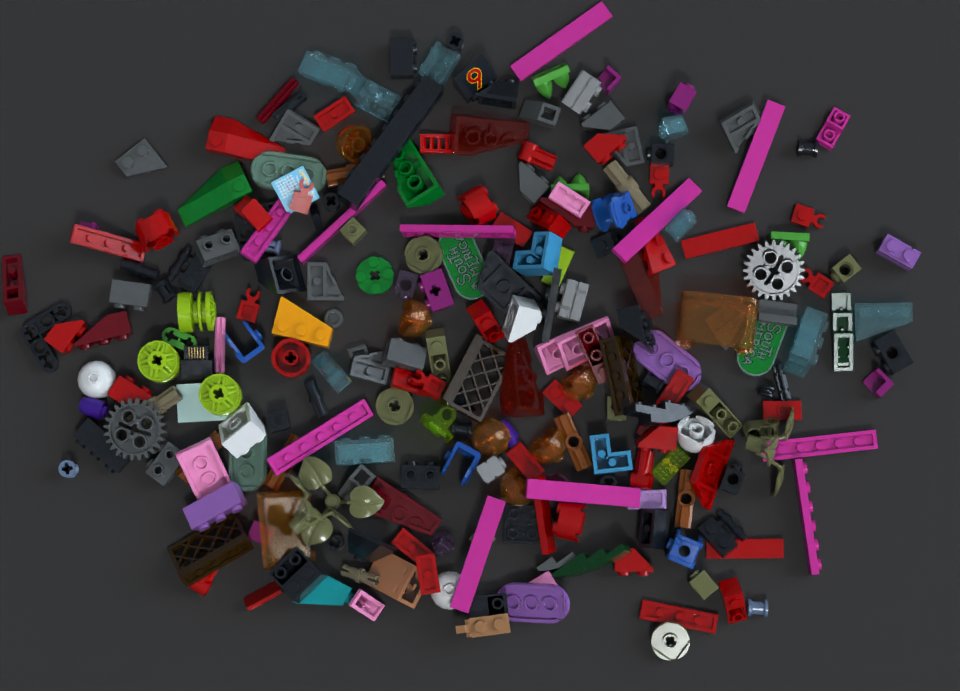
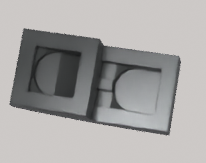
M571 552L557 563L551 557L536 569L538 571L556 569L564 566L576 556Z

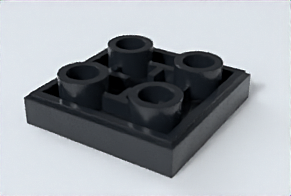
M505 504L503 543L540 544L535 505Z

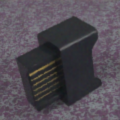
M209 345L184 346V358L179 360L180 379L193 375H204L207 378L214 374V358H209Z

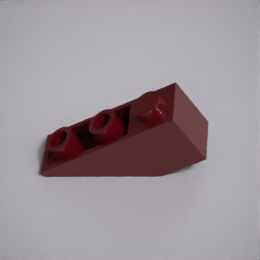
M121 311L106 315L74 343V347L80 348V350H87L92 348L91 345L98 343L99 346L108 345L111 343L110 340H128L129 336L134 335L129 313Z
M592 324L575 332L593 378L600 385L607 381L599 343L600 339Z

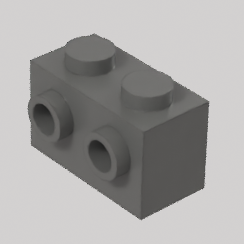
M221 229L214 235L201 236L197 239L194 246L203 268L238 256L240 251L232 229Z
M112 279L109 303L113 304L114 308L125 309V306L133 307L132 310L144 312V309H150L153 286Z
M398 337L391 338L385 345L381 365L392 368L398 367L412 372H416V370L422 371L427 348L422 347L418 343L404 342L403 339Z
M169 441L167 444L163 443L161 445L162 447L157 451L159 453L155 460L152 458L146 465L147 471L145 472L164 487H167L176 475L175 472L181 467L175 455L180 449Z

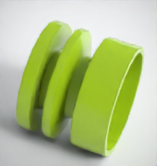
M206 291L205 300L203 292H198L197 300L195 301L192 292L178 293L177 316L181 333L194 332L196 323H198L201 332L205 331V323H207L208 331H214L217 313L212 291Z
M155 340L141 348L137 364L140 372L149 380L155 383H167L178 376L180 372L179 360L181 357L178 351L170 344ZM156 357L162 359L160 361L161 365L154 364L156 362Z
M221 373L213 374L207 377L200 385L199 400L202 406L210 413L217 416H229L240 407L243 399L242 390L239 384L228 375ZM222 389L224 396L217 399L215 393L216 391L220 392Z

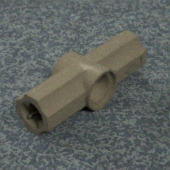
M616 160L603 169V172L614 184L617 192H630L637 215L651 206V203L639 190L637 182L630 175H627Z
M171 386L160 395L148 399L147 406L154 403L153 410L160 409L158 416L165 415L168 409L183 400L179 390L175 386ZM133 413L126 417L128 422L134 419ZM149 418L144 420V426L151 422ZM136 425V426H130L134 431H138V430H139V429L136 428L137 425Z

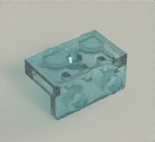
M437 41L430 49L426 60L421 64L418 74L422 78L426 75L444 87L462 56L444 47Z
M368 79L358 93L355 106L376 116L378 119L389 122L393 111L401 100V96Z

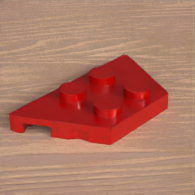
M724 439L702 447L698 454V459L689 482L704 509L711 510L735 443L734 440Z

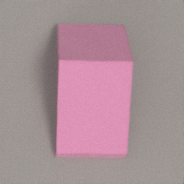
M362 589L357 591L348 604L374 622L385 607L384 604Z

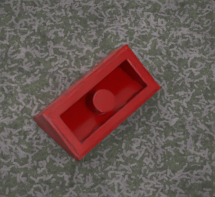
M273 581L245 596L243 600L247 610L251 611L283 594L284 591L276 581Z

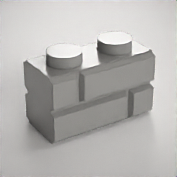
M582 70L561 102L578 114L587 113L592 106V103H590L593 96L597 97L603 89L601 87L602 82Z
M567 279L566 283L562 282L559 294H563L561 302L557 301L554 311L558 313L557 318L579 323L589 284Z
M492 456L487 460V463L483 462L477 466V472L484 483L488 485L495 478H499L505 473L507 465L501 456L499 458Z

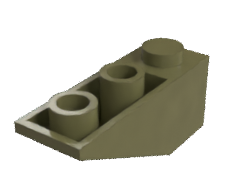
M444 327L425 330L431 373L448 384L451 378V370Z
M699 382L687 394L692 403L729 439L743 427V424L704 384Z

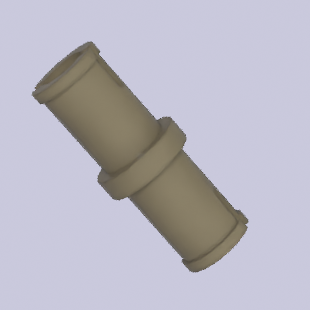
M348 564L342 566V569L348 570V572L341 570V576L351 578L359 584L365 583L374 588L379 585V583L372 581V579L380 581L379 575L371 574L363 568L357 569Z

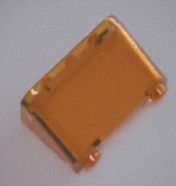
M683 291L680 300L676 345L683 349H690L691 346H695V343L734 347V350L740 355L753 353L758 299L735 295Z
M301 489L257 492L264 570L273 569L296 546L313 561H316L315 550H312L311 546L305 545L301 533L297 534L288 525V522L295 516L294 513L302 502L301 497H304ZM309 496L307 500L311 503V498ZM303 506L301 512L304 511L306 513L305 507Z

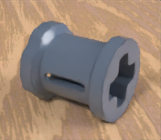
M273 240L269 245L272 247H268L265 252L279 256L282 240Z
M65 460L60 463L58 470L61 476L74 478L79 472V467L73 461ZM68 465L73 467V470H70L69 473L65 472V468H68Z
M748 599L747 616L756 614L767 617L768 600L752 601Z

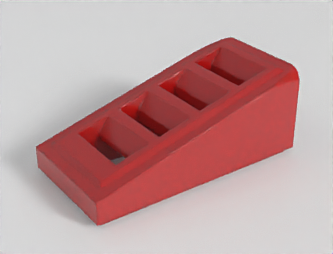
M420 134V154H459L458 135ZM449 139H453V149H449ZM426 140H430V149H426ZM434 140H437L438 149H434ZM441 140H445V149H441Z

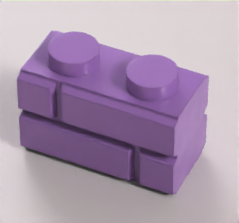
M889 234L884 236L875 252L908 272L914 267L921 254L920 251L912 249L911 246Z

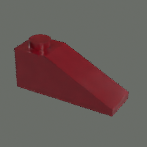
M540 197L539 204L560 214L573 228H577L578 232L589 233V230L593 231L595 219L591 204L582 217L578 218L550 199Z
M21 254L2 257L4 306L9 316L28 313Z

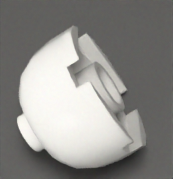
M97 360L82 366L77 378L79 388L83 394L96 399L106 398L108 396L107 393L117 380L116 373L112 367L103 361Z
M696 415V418L689 419L690 416L681 419L677 425V440L686 451L699 453L702 447L713 443L716 430L714 429L713 422L705 417Z
M447 571L438 575L441 592L433 593L431 597L435 604L442 609L452 610L454 608H451L450 605L460 574Z

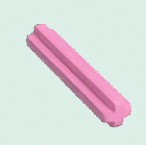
M216 317L214 372L217 374L225 372L224 334L226 333V319L224 317Z

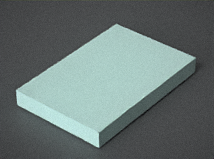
M202 383L176 384V388L183 400L177 403L178 423L224 421L229 416L214 415L202 406L199 400V389ZM222 389L220 392L216 391L215 393L217 399L224 396Z

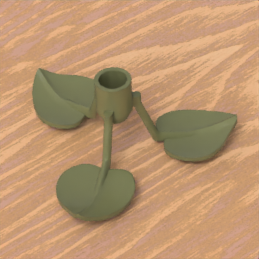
M789 406L791 414L788 418L786 429L781 436L761 435V437L749 435L745 450L756 452V455L767 460V467H770L771 464L777 467L776 488L770 494L773 497L777 495L785 473V465L781 466L773 461L778 441H787L792 432L794 409ZM765 440H773V441L768 445V442L765 441Z
M304 457L299 472L301 484L308 490H317L321 486L322 490L327 494L325 499L327 508L321 515L329 512L331 508H339L341 504H351V515L357 518H367L375 514L383 506L384 499L372 488L364 485L357 486L351 491V501L341 500L339 495L331 494L324 486V484L332 480L330 467L319 458ZM324 518V522L320 520L309 528L306 527L301 532L305 545L311 546L329 539L333 532L332 522L328 518Z
M290 473L283 474V476L289 477L302 490L304 497H301L302 502L298 510L294 513L295 516L288 522V525L297 534H300L306 527L309 528L320 520L324 522V518L328 516H333L348 528H353L347 519L333 508L330 509L331 511L321 515L307 500L312 494L303 487L300 480ZM303 506L305 507L306 513L304 511L301 512Z

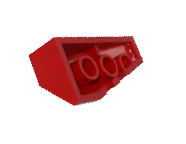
M216 115L209 129L205 147L208 153L253 161L256 156L261 155L265 151L281 153L286 151L284 147L271 142L268 138L235 119Z

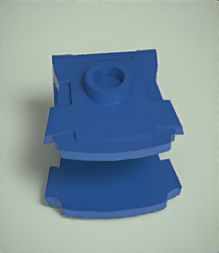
M629 191L610 193L604 196L602 200L598 198L592 201L591 207L595 222L603 232H606L611 227L610 224L612 222L615 227L622 229L630 218L637 216Z
M243 320L242 323L259 344L256 349L244 357L228 334L225 333L224 336L226 337V343L235 351V356L242 363H246L264 350L265 346L261 341L263 337L257 329L253 331L250 325Z
M457 442L453 450L449 449L444 457L446 463L442 468L441 476H444L455 454L458 452L473 460L460 484L463 487L470 480L473 470L477 469L481 454L473 448Z
M678 528L673 538L670 537L667 542L666 548L668 551L666 559L693 569L698 552L704 546L702 544V537L699 535V538L695 541L681 535V528ZM683 545L690 548V553L687 556L679 554V548Z

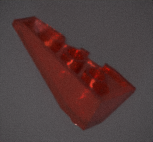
M452 113L449 129L451 154L473 156L485 151L489 152L502 147L523 144L524 141H528L530 123Z
M642 248L626 264L617 257L637 305L639 304L643 310H646L648 317H651V319L663 315L659 273L648 277L647 261L643 260L642 256L645 253L644 249Z
M519 338L512 343L508 342L500 393L501 415L514 418L545 415L542 391H538L535 381L538 380L537 374H533L530 365L532 358L524 338Z

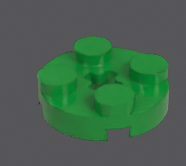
M372 256L360 263L356 271V280L363 292L369 295L383 294L391 288L394 282V272L388 261ZM378 271L380 279L372 281L370 273Z

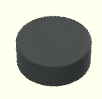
M331 309L326 312L324 322L332 329L339 328L343 324V315L339 310Z

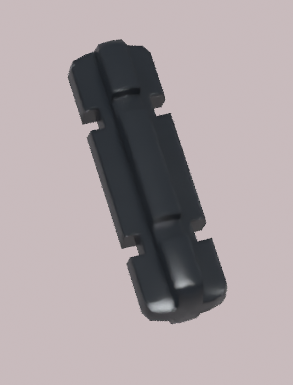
M775 364L772 366V370L776 375L774 378L777 390L780 391L779 398L781 401L790 400L791 394L787 390L789 386L786 375L783 374V364Z

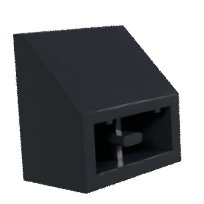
M639 304L617 309L619 326L627 338L649 353H654L653 346L656 345L654 334H651L653 322L651 317H648L647 311L643 310Z
M298 546L291 550L268 572L292 601L300 603L328 577Z
M506 593L474 596L469 610L470 618L508 613L509 616Z

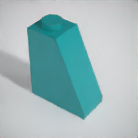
M328 576L297 604L344 606L345 603H350L354 595L351 592L353 588Z

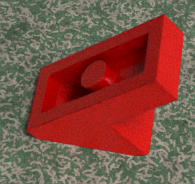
M247 195L233 208L239 216L259 233L273 220L256 199H251Z

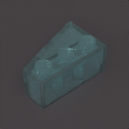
M306 51L298 69V72L305 78L324 86L328 85L336 88L342 94L344 91L350 93L358 101L368 82L356 69V65L350 62L346 64L341 63V60L333 56L327 58L319 51H314V53Z
M912 302L854 303L851 306L853 344L913 322Z
M806 306L797 327L792 348L789 350L788 360L784 365L785 372L804 378L811 366L816 365L819 355L816 354L817 349H821L824 338L821 336L823 332L826 333L829 322L826 321L827 313Z
M379 435L378 439H370V436L359 437V440L341 438L340 441H334L335 460L338 467L396 462L394 438H390V435Z

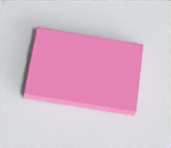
M211 437L175 453L197 500L231 482Z

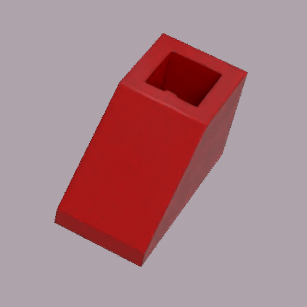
M597 133L583 146V149L598 166L601 163L605 165L612 159L611 155L616 150L620 152L626 147L627 137L625 135Z
M539 203L531 209L526 217L541 230L550 231L562 239L572 227L560 214Z
M482 299L466 308L471 320L486 342L493 344L504 337L492 312Z
M83 320L55 324L44 340L66 355L67 352L70 353L75 348L74 343L78 337L81 338L86 333L88 324Z
M119 375L107 393L108 396L119 403L124 400L127 404L128 398H132L134 403L136 398H140L142 403L144 399L148 400L153 397L150 395L151 390L143 385L141 388L134 385L136 381L128 375L125 377Z
M674 424L651 426L635 439L634 444L640 447L639 450L651 451L652 448L658 449V452L670 453V450H676L678 427Z
M630 548L631 553L614 562L613 572H618L620 576H629L630 572H637V576H649V572L654 570L634 548Z
M737 577L719 581L720 596L728 623L732 624L746 620L747 613L744 596Z

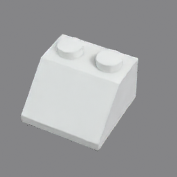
M512 295L502 327V332L508 342L512 343L535 330L537 323L540 324L542 313L535 300Z
M248 402L218 425L221 444L236 458L245 455L253 445L260 443L266 436L264 424Z

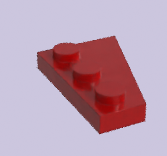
M647 216L635 220V227L638 226ZM660 232L643 247L645 253L642 256L643 260L647 261L648 277L677 265Z

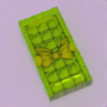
M676 445V450H671L652 470L654 478L665 486L691 458Z

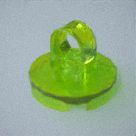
M444 406L438 410L434 417L423 413L419 418L420 422H425L423 426L439 438L441 435L445 437L444 442L449 443L454 437L448 428L456 418L455 409ZM445 409L450 410L452 413L450 420H445L442 417V412Z

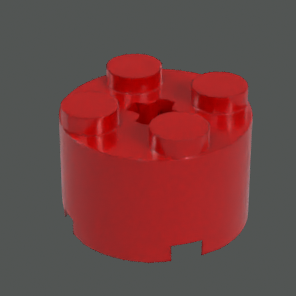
M475 185L456 197L457 202L461 201L462 205L459 208L470 225L473 223L475 225H485L495 219L496 212L499 211L494 201L491 202L488 198V191L484 185Z
M162 209L154 211L152 216L146 219L141 218L135 222V232L146 252H150L149 249L151 248L157 251L174 242L173 237L175 235L178 237L180 234L170 214L163 212Z
M287 338L275 346L271 354V361L273 367L281 376L295 379L308 372L311 366V354L304 343L294 338ZM290 354H293V356L296 357V359L293 360V363H290L289 360H287V358H290Z
M573 502L558 503L556 513L559 514L558 521H554L552 527L555 537L579 542L580 539L576 537L577 534H582L586 518L583 508L587 509V504Z

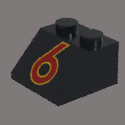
M482 54L453 78V87L468 104L470 101L475 102L478 100V93L495 84L497 75Z

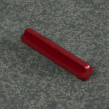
M291 77L256 116L257 121L265 124L272 116V113L290 96L299 85L295 78Z

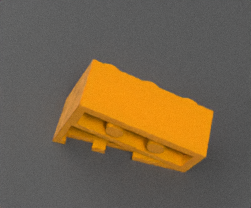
M281 296L272 334L286 339L294 338L302 343L329 349L334 330Z

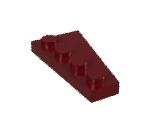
M377 477L371 486L384 499L383 506L373 514L375 516L431 536L443 520L380 477Z

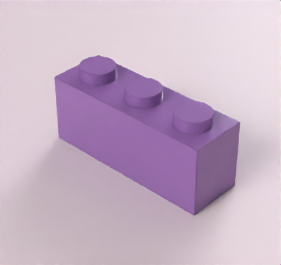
M230 482L184 507L182 510L191 529L202 532L209 529L210 524L215 521L218 523L227 518L226 515L240 512L243 510V506L248 503L239 484Z

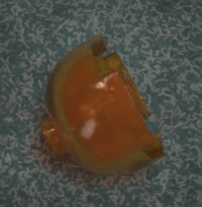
M361 125L344 127L336 138V148L339 155L351 163H360L359 159L364 152L367 153L371 148L370 144L374 139L371 136V131Z
M408 298L402 309H405L404 315L400 314L399 333L404 337L416 338L424 334L427 328L431 327L432 317H430L429 309L424 303Z
M588 363L581 365L583 369L579 371L575 368L561 381L563 386L559 385V388L568 398L572 400L585 398L587 400L594 395L597 380Z
M494 417L485 418L482 422H479L475 425L471 434V441L475 450L487 457L498 456L508 449V442L511 439L506 425L502 421L498 422Z
M552 427L544 432V437L541 439L538 437L528 449L531 456L543 464L560 462L564 458L563 454L567 447L566 438L558 427Z
M511 468L501 478L499 484L500 497L506 504L510 503L517 507L525 506L534 499L525 498L526 478L524 477L523 479L519 475L521 472L518 469Z

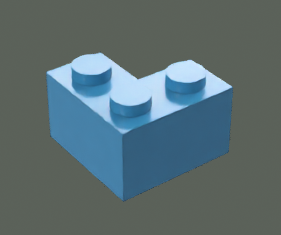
M550 231L534 232L531 250L515 251L512 269L524 276L553 275L554 268H558L563 239Z
M609 433L589 436L593 475L633 470L631 450L611 453Z

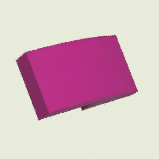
M834 107L815 141H818L820 146L831 151L846 126L850 115Z

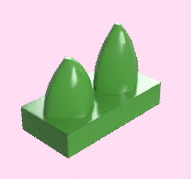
M563 62L531 76L530 79L542 96L551 99L553 91L551 80H554L558 86L566 88L569 82L570 69Z
M579 172L574 176L571 184H567L561 176L551 184V192L559 181L589 200V183L586 182Z
M771 231L769 242L772 243V239L775 238L776 244H778L783 239L784 246L790 242V249L796 247L795 254L801 253L803 256L810 239V233Z

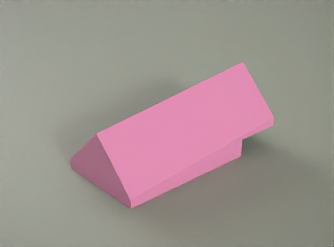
M608 316L550 339L549 343L543 342L536 345L533 350L546 375L563 367L568 371L586 362L575 332L593 324L600 340L614 337Z

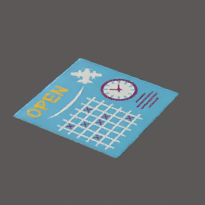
M303 166L271 182L286 212H290V214L294 212L289 209L294 191H301L299 187L300 180L304 179L303 186L305 188H309L311 180ZM315 187L308 192V195L313 196L311 202L320 198Z

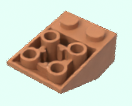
M394 554L374 561L369 573L380 576V581L372 579V581L379 583L374 589L415 609L422 596L417 566Z

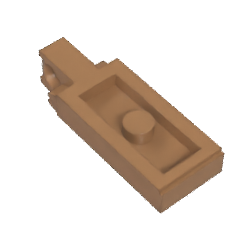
M508 613L469 618L465 620V625L455 626L456 634L466 633L467 637L472 638L511 633Z

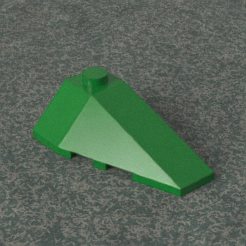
M410 139L393 162L398 193L407 208L430 205L445 195Z
M239 161L221 168L178 209L185 227L240 202L246 195L248 197L254 195Z

